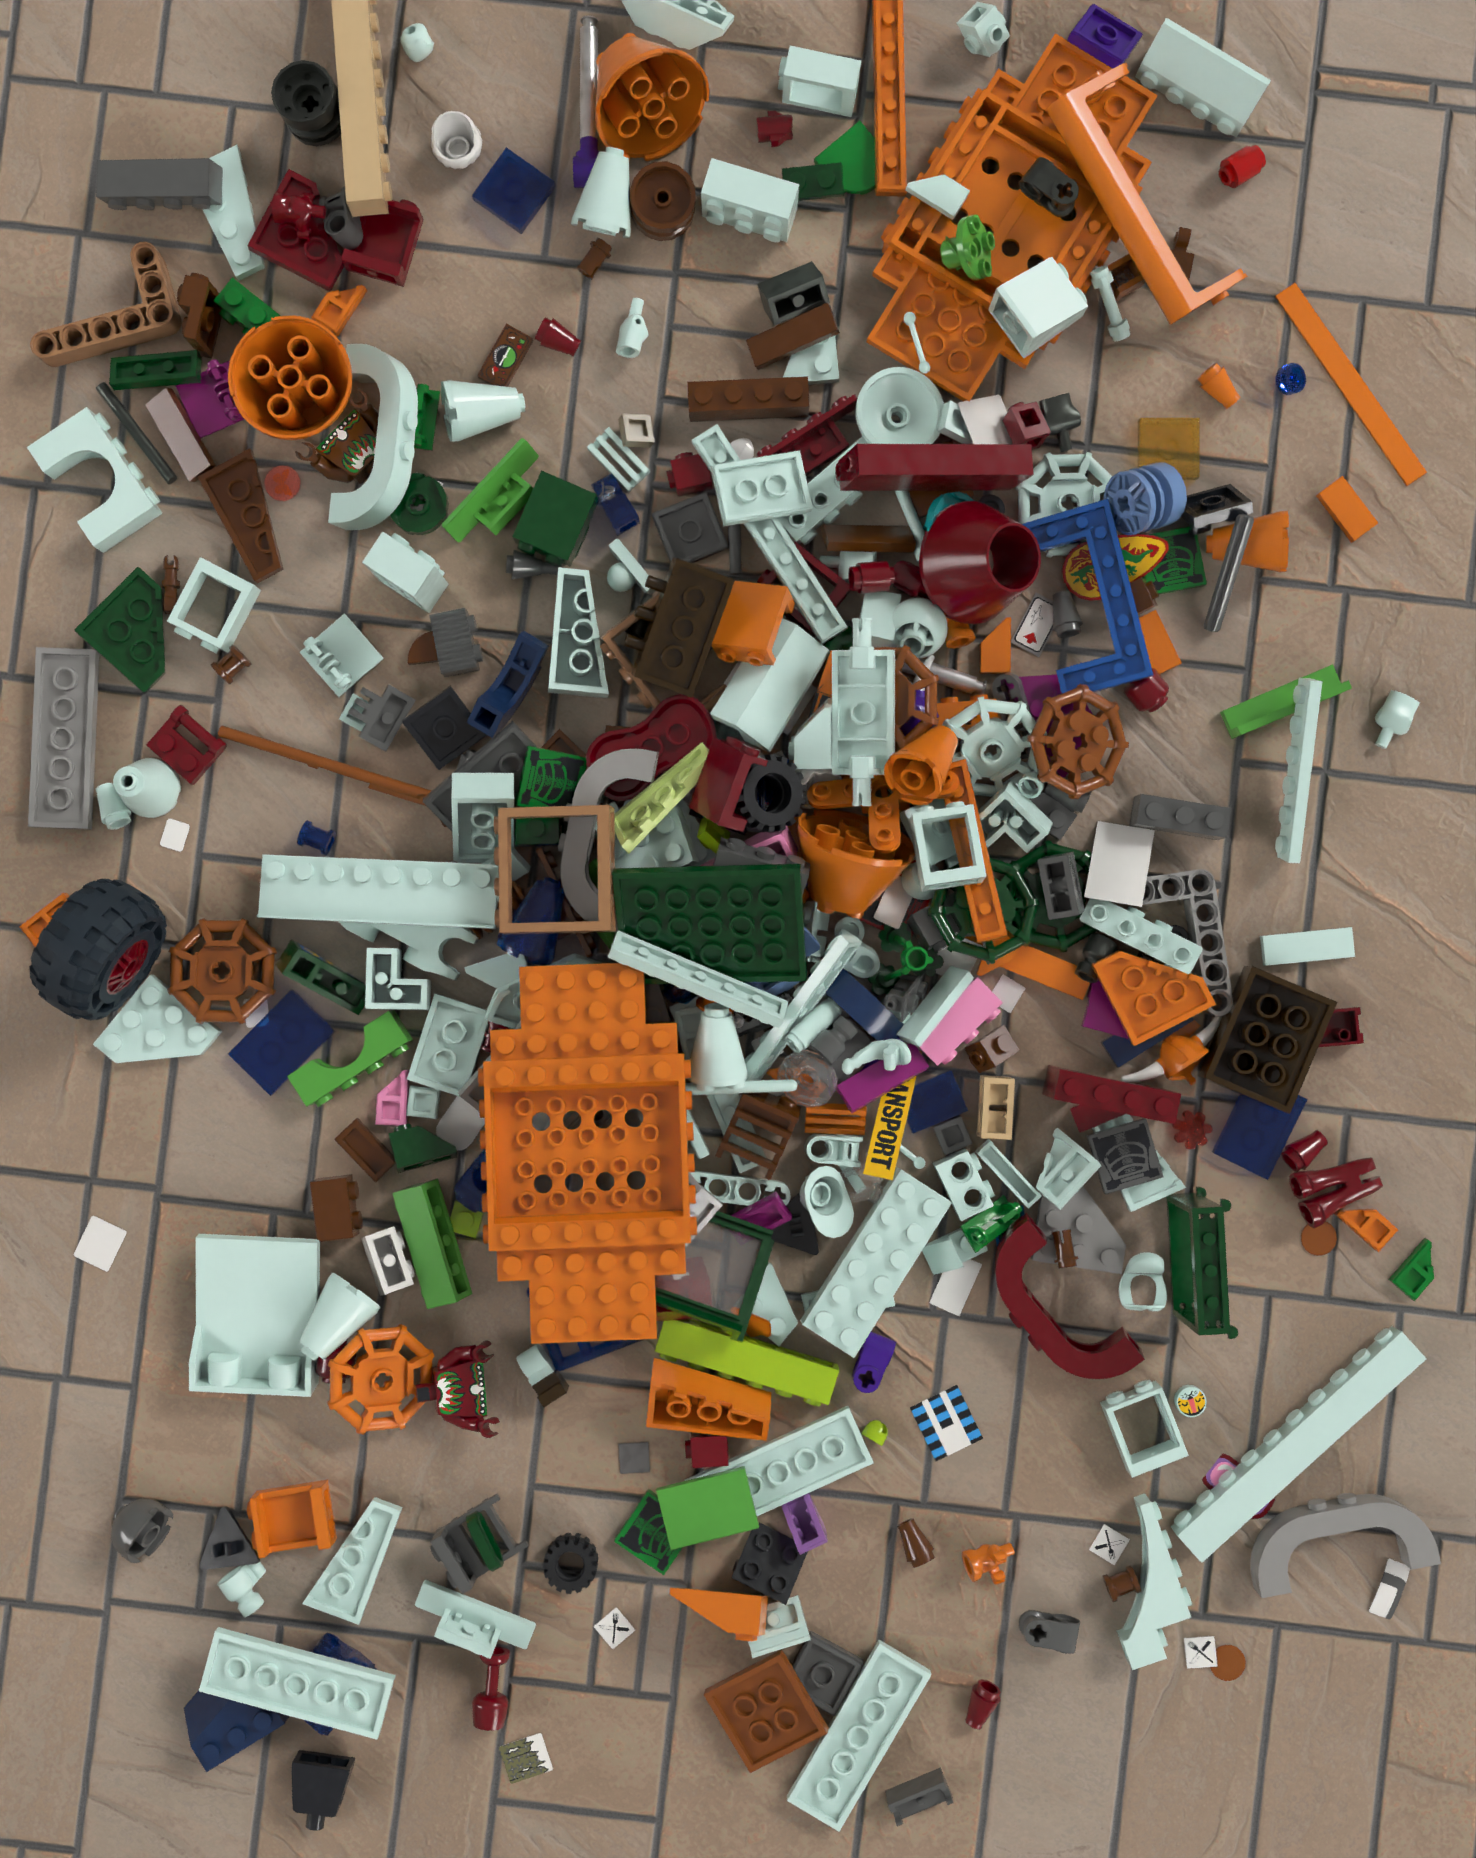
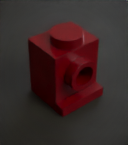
M1037 401L1027 404L1019 402L1012 405L1002 420L1012 443L1031 444L1032 450L1040 448L1051 433Z

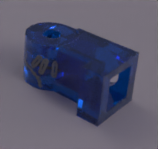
M612 473L591 484L616 536L640 524L638 514Z

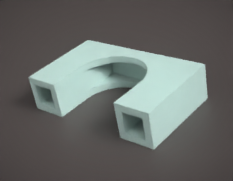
M86 407L29 445L27 449L42 471L54 480L84 460L100 458L109 461L115 474V486L111 496L104 504L77 521L93 547L104 553L161 515L162 511L157 506L160 499L150 486L145 488L140 479L144 477L142 472L134 462L129 464L124 457L127 450L117 437L112 439L107 430L111 427L101 413L94 414Z

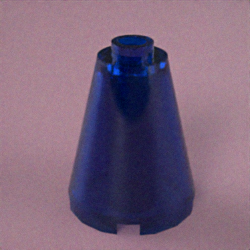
M544 877V880H537L512 914V923L560 922L565 895L564 890L561 888V883L550 877ZM499 933L496 944L503 951L516 958L521 954L529 957V963L546 966L551 965L555 958L558 933Z

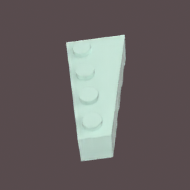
M558 567L548 693L608 698L609 691L600 648V636L589 570Z

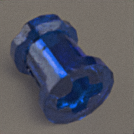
M306 820L299 832L297 845L302 847L304 845L320 850L322 855L327 856L334 844L336 832L334 830H323L313 826L311 821Z

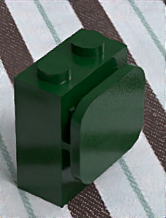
M541 470L512 536L515 543L518 544L517 549L534 556L535 552L546 556L545 561L554 566L562 567V564L571 567L573 560L579 554L589 531V523L599 503L597 494Z

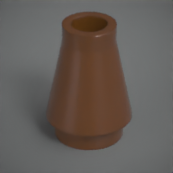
M914 1518L906 1520L897 1526L901 1534L907 1562H911L913 1568L926 1564L935 1558L932 1552L934 1550L933 1546L919 1529Z

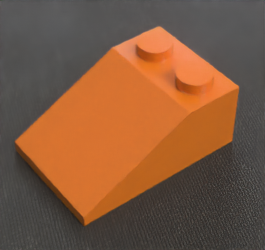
M670 1588L669 1594L727 1633H735V1640L757 1641V1636L765 1635L768 1596Z

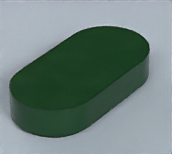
M478 1511L467 1515V1527L488 1569L493 1572L503 1567L502 1553L483 1515Z

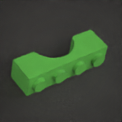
M395 1010L387 1011L363 1027L365 1035L363 1050L359 1057L350 1065L336 1067L318 1058L311 1060L287 1076L306 1107L316 1104L317 1107L324 1105L333 1099L331 1094L333 1091L340 1087L343 1091L347 1090L359 1082L356 1077L364 1071L369 1075L384 1066L381 1060L389 1055L396 1058L409 1050L407 1044L413 1038Z

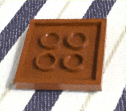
M782 1649L705 1689L704 1697L750 1773L828 1733L829 1727Z

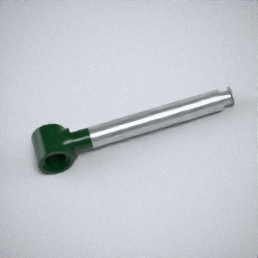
M847 625L848 628L824 643L823 646L829 651L850 650V647H853V628ZM919 658V660H920L922 663H924L925 660ZM905 663L901 671L916 676V673ZM932 663L930 671L934 675H938L940 681L937 683L969 694L975 692L983 695L986 690V680L984 683L977 681L975 676L936 663Z

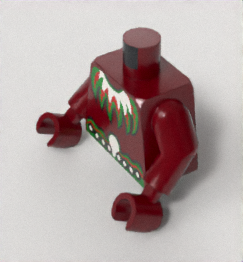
M486 1340L478 1346L454 1347L439 1359L437 1366L432 1367L433 1382L416 1384L417 1403L435 1400L436 1412L442 1416L444 1421L461 1429L480 1432L485 1438H491L499 1434L490 1430L489 1423L497 1424L500 1422L497 1417H491L486 1420L483 1418L487 1416L483 1363L489 1361L494 1356V1354H485L483 1349L489 1347L491 1342Z

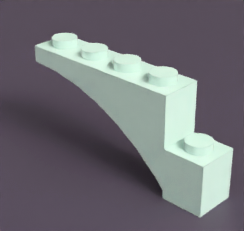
M1145 1493L1134 1497L1142 1535V1565L1139 1581L1142 1592L1136 1593L1133 1606L1123 1628L1117 1630L1125 1657L1132 1670L1167 1659L1163 1647L1168 1646L1162 1628L1191 1618L1188 1606L1192 1605L1186 1587L1181 1588L1178 1580L1179 1577H1182L1176 1558L1171 1559L1168 1549L1172 1548L1168 1533L1166 1530L1161 1531L1158 1520L1162 1519L1160 1509L1156 1501L1151 1502Z

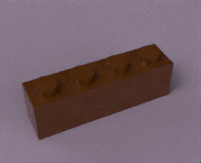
M808 376L688 382L690 422L808 417Z

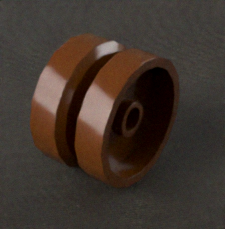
M667 161L653 162L643 167L633 179L630 188L631 217L637 229L648 238L657 241H669L683 235L691 226L695 214V185L690 175L679 165Z

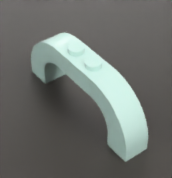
M347 344L346 352L352 367V379L360 383H377L379 388L380 407L373 469L367 481L353 492L331 493L328 523L345 530H363L385 520L393 513L405 495L410 481L412 460L415 453L414 441L418 424V395L410 372L399 360L371 345Z

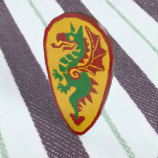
M1141 533L1136 535H1118L1130 583L1152 571L1161 562L1169 549L1167 540L1155 535ZM1085 541L1072 548L1066 556L1062 568L1063 580L1069 591L1078 598L1088 601L1101 600L1088 544Z

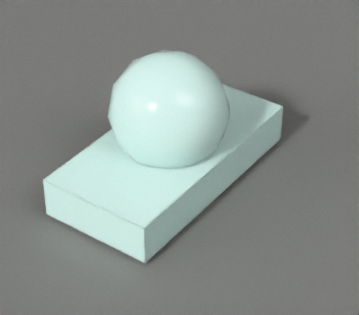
M615 539L609 544V549L619 563L612 565L608 570L607 582L609 586L615 591L625 592L631 589L636 582L644 593L652 595L655 590L645 587V582L649 575L619 539Z

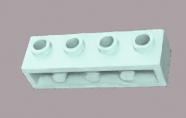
M863 436L808 483L813 506L811 512L778 517L793 543L796 541L798 544L803 543L807 545L817 536L816 530L823 523L831 524L840 515L838 510L845 504L853 505L863 495L861 491H840V481H837L835 476L838 460L856 444H869Z

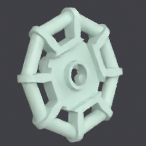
M1050 452L1043 455V459L1034 467V475L1015 487L1018 490V522L1023 524L1066 511V508L1062 507L1061 504L1066 501V497H1071V501L1077 503V507L1074 508L1100 501V495L1105 493L1106 485L1112 475L1092 457V453L1052 455ZM1079 466L1077 473H1060L1059 467ZM1088 470L1103 485L1096 487L1088 482V478L1085 476L1086 471ZM1048 471L1052 476L1051 481L1043 489L1035 485ZM1030 495L1038 497L1039 513L1030 516ZM1080 540V543H1070L1044 552L1046 557L1052 558V556H1067L1072 548L1087 540Z
M984 696L977 697L978 701L951 719H945L942 725L950 728L957 738L961 739L960 752L954 754L952 762L966 759L974 795L993 797L1010 780L1018 787V783L1024 774L1031 771L1039 773L1032 748L1030 749L1028 762H1023L1020 758L1024 748L1031 747L1030 742H1027V737L1031 735L1036 721L1026 709L1027 704L1022 701L1015 703L984 699ZM988 712L1010 715L1007 721H1002L998 717L990 718ZM980 714L982 721L967 731L961 727ZM1019 721L1029 732V735L1021 737L1014 727ZM988 745H998L995 755H992L990 752L987 754L983 753ZM1016 769L1019 771L1017 774H1015L1014 776H1012L1011 778L1002 783L1001 779H1003ZM987 777L994 781V785L975 782L977 779Z

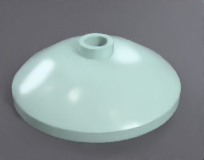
M906 367L887 368L870 377L860 390L855 406L856 421L862 436L869 444H933L940 434L938 427L944 402L935 384L922 373ZM891 416H898L900 423L893 422Z

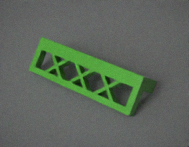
M1333 664L1301 677L1322 681L1320 702L1352 689L1349 680L1343 683L1340 682ZM1298 679L1221 711L1220 714L1231 739L1295 713L1296 703L1293 700V692L1298 685Z

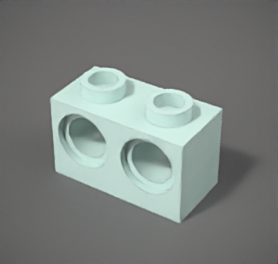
M963 1148L932 1163L960 1221L994 1206L990 1198L994 1197L995 1194L988 1180L982 1181L978 1173L982 1166L975 1152L969 1154L968 1150ZM957 1162H964L967 1166L966 1173L961 1177H955L951 1172L952 1166ZM971 1189L978 1190V1201L974 1204L965 1203L964 1196L966 1192Z

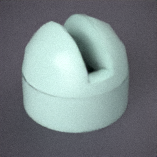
M1031 771L1022 776L1018 783V789L1023 796L1036 798L1041 794L1044 783H1041L1037 778L1039 773Z

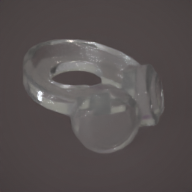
M865 1166L846 1167L839 1172L844 1180V1184L846 1178L851 1175H857L861 1180H870L872 1182L870 1187H861L857 1192L847 1190L852 1202L868 1200L875 1204L881 1197L883 1186L880 1183L883 1181V1178L863 1174Z

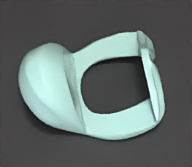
M1144 1252L1133 1256L1129 1260L1119 1283V1298L1124 1308L1136 1311H1144L1145 1309L1160 1311L1165 1307L1167 1289L1162 1276L1164 1273V1260L1162 1257L1154 1253ZM1146 1275L1155 1281L1156 1296L1153 1305H1135L1133 1303L1130 1287L1131 1281L1135 1276Z

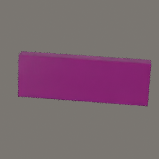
M907 1044L911 1053L909 1064L897 1065L894 1070L889 1071L884 1069V1060H879L836 1086V1090L851 1113L856 1112L928 1069L929 1065L915 1045Z

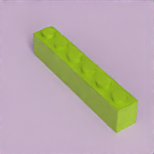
M694 1319L663 1321L655 1347V1352L660 1353L659 1357L672 1362L681 1359L689 1362L688 1366L701 1371L710 1368L718 1371L717 1375L730 1380H734L736 1376L745 1379L746 1384L755 1388L762 1389L765 1385L774 1388L775 1393L784 1397L791 1398L792 1394L803 1397L804 1402L819 1407L821 1403L826 1405L830 1403L839 1373L837 1363L746 1335L743 1342L740 1343L730 1339L731 1331Z

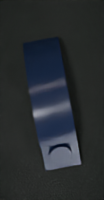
M523 630L518 635L500 674L490 688L477 699L467 723L491 738L496 736L512 718L532 687L542 668L540 665L549 645Z
M842 969L825 994L837 1003L876 1041L892 1038L898 1039L897 1033L904 1024L845 969Z

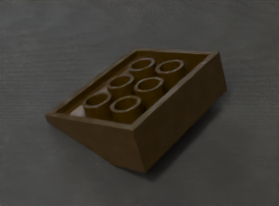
M1244 966L1232 993V1009L1229 1013L1222 1016L1220 1025L1208 1049L1209 1052L1206 1054L1197 1076L1290 1114L1337 1002L1254 966Z

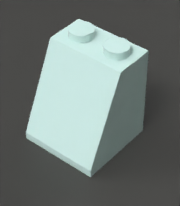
M1050 257L996 288L988 310L1024 359L1083 317L1088 305L1082 290L1078 287L1075 288L1069 281V274L1066 268L1061 263L1057 264L1053 257Z

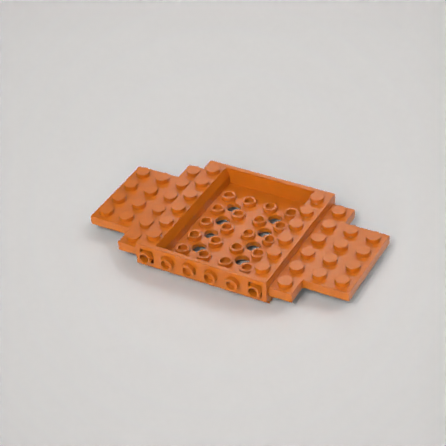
M1055 33L1024 84L998 68L986 89L981 90L978 88L972 98L970 96L966 97L959 110V113L962 115L958 122L952 121L943 136L946 141L942 148L936 147L928 160V164H930L929 169L925 174L920 172L915 181L945 174L970 190L960 210L964 211L967 216L977 214L982 224L992 229L995 239V248L991 250L992 274L990 277L972 280L966 275L963 268L958 271L956 268L948 269L942 262L940 248L946 236L948 238L956 237L958 225L952 223L950 218L912 195L910 199L905 197L896 214L899 217L895 224L889 223L881 236V239L884 241L882 253L884 254L872 274L874 278L896 290L869 334L866 341L868 344L904 366L920 372V361L909 326L903 320L907 312H913L916 316L914 324L924 357L931 367L928 373L922 374L928 377L935 385L962 401L970 402L999 354L1026 369L1037 350L1023 359L988 309L996 288L1029 270L1027 262L1030 258L1039 257L1045 261L1053 257L1057 264L1061 263L1066 268L1072 285L1075 288L1078 287L1086 294L1092 284L1090 272L1096 266L1101 267L1104 265L1111 253L1106 250L1111 241L1117 243L1120 239L1046 111L1058 98L1085 84V80L1099 70L1104 74L1111 70V67ZM1124 76L1115 81L1116 86L1088 101L1087 105L1140 195L1143 188L1139 186V183L1152 161L1127 146L1158 95ZM1039 157L1048 159L1057 169L1073 179L1078 185L1079 192L1073 208L1076 217L1072 221L1062 220L1043 206L1036 204L1021 189H1011L1008 186L1007 179L1011 175H1019L1023 178ZM987 159H993L998 163L999 170L994 174H987L982 169V163ZM1007 241L1015 242L1019 252L1013 257H1008L1002 252V245ZM1062 332L1039 348L1044 351L1049 342L1055 344Z
M620 963L519 967L521 1029L490 1030L491 1061H483V1068L478 1069L479 1087H484V1099L479 1100L480 1118H485V1130L480 1131L481 1149H486V1162H481L482 1181H487V1193L482 1194V1211L488 1212V1225H483L484 1244H489V1251H497L498 1282L529 1280L531 1344L657 1339L655 1275L686 1274L685 1243H691V1235H697V1216H691L690 1204H696L695 1185H689V1172H695L694 1153L688 1154V1141H694L693 1122H687V1110H692V1091H686L685 1079L691 1078V1060H685V1054H678L677 1023L646 1024L644 972ZM638 1109L642 1112L643 1122L641 1125L631 1127L626 1123L625 1115L628 1110ZM600 1110H606L612 1115V1123L607 1128H600L594 1122V1116ZM569 1111H575L581 1117L580 1126L573 1130L568 1129L563 1123L564 1115ZM539 1112L546 1113L550 1118V1125L544 1131L535 1129L532 1124L534 1115ZM633 1171H639L645 1176V1185L640 1189H633L628 1185V1175ZM607 1172L614 1177V1186L610 1190L604 1191L597 1186L596 1179L600 1173ZM573 1173L580 1175L583 1179V1187L577 1192L568 1190L565 1185L567 1176ZM539 1175H547L552 1180V1188L549 1192L540 1193L536 1190L534 1182Z

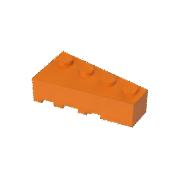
M654 1358L646 1427L767 1441L772 1392Z

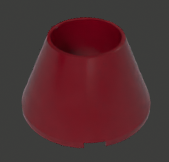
M964 501L944 508L935 516L936 520L930 530L924 534L919 557L920 574L924 589L933 604H937L946 613L945 616L955 622L977 624L996 617L1034 582L1040 569V547L1034 534L1024 525L981 502ZM989 549L991 550L993 558L992 571L989 564Z

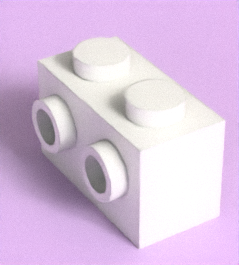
M393 1226L361 1238L380 1296L414 1284L412 1280L415 1277L414 1269L410 1260H405L402 1251L405 1248V1243L400 1231L396 1232Z

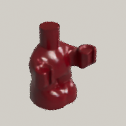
M276 192L272 202L273 219L276 224L295 223L298 239L310 240L311 228L307 227V224L312 217L325 219L326 207L313 203V200H315V194L303 192L300 196H287Z

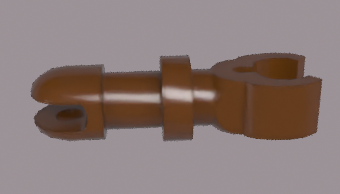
M166 555L163 560L165 580H162V588L165 589V614H171L178 600L177 589H180V581L177 580L179 561L177 556L174 555V564L169 565L168 555Z

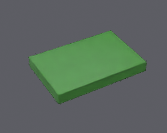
M745 1466L656 1489L671 1550L759 1528Z

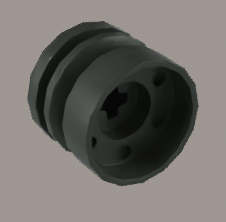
M305 60L290 63L281 69L273 81L271 90L272 100L294 137L305 145L316 147L329 144L337 139L341 134L338 90L326 69L316 62Z

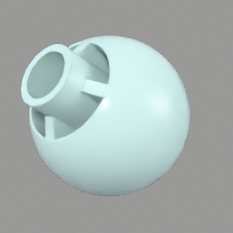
M911 598L901 602L893 612V623L896 627L895 636L899 640L898 647H903L904 645L911 647L910 651L919 659L934 654L943 645L947 636L948 624L944 612L937 604H933L929 599Z

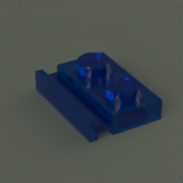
M952 1070L914 1085L907 1116V1122L913 1134L968 1111Z

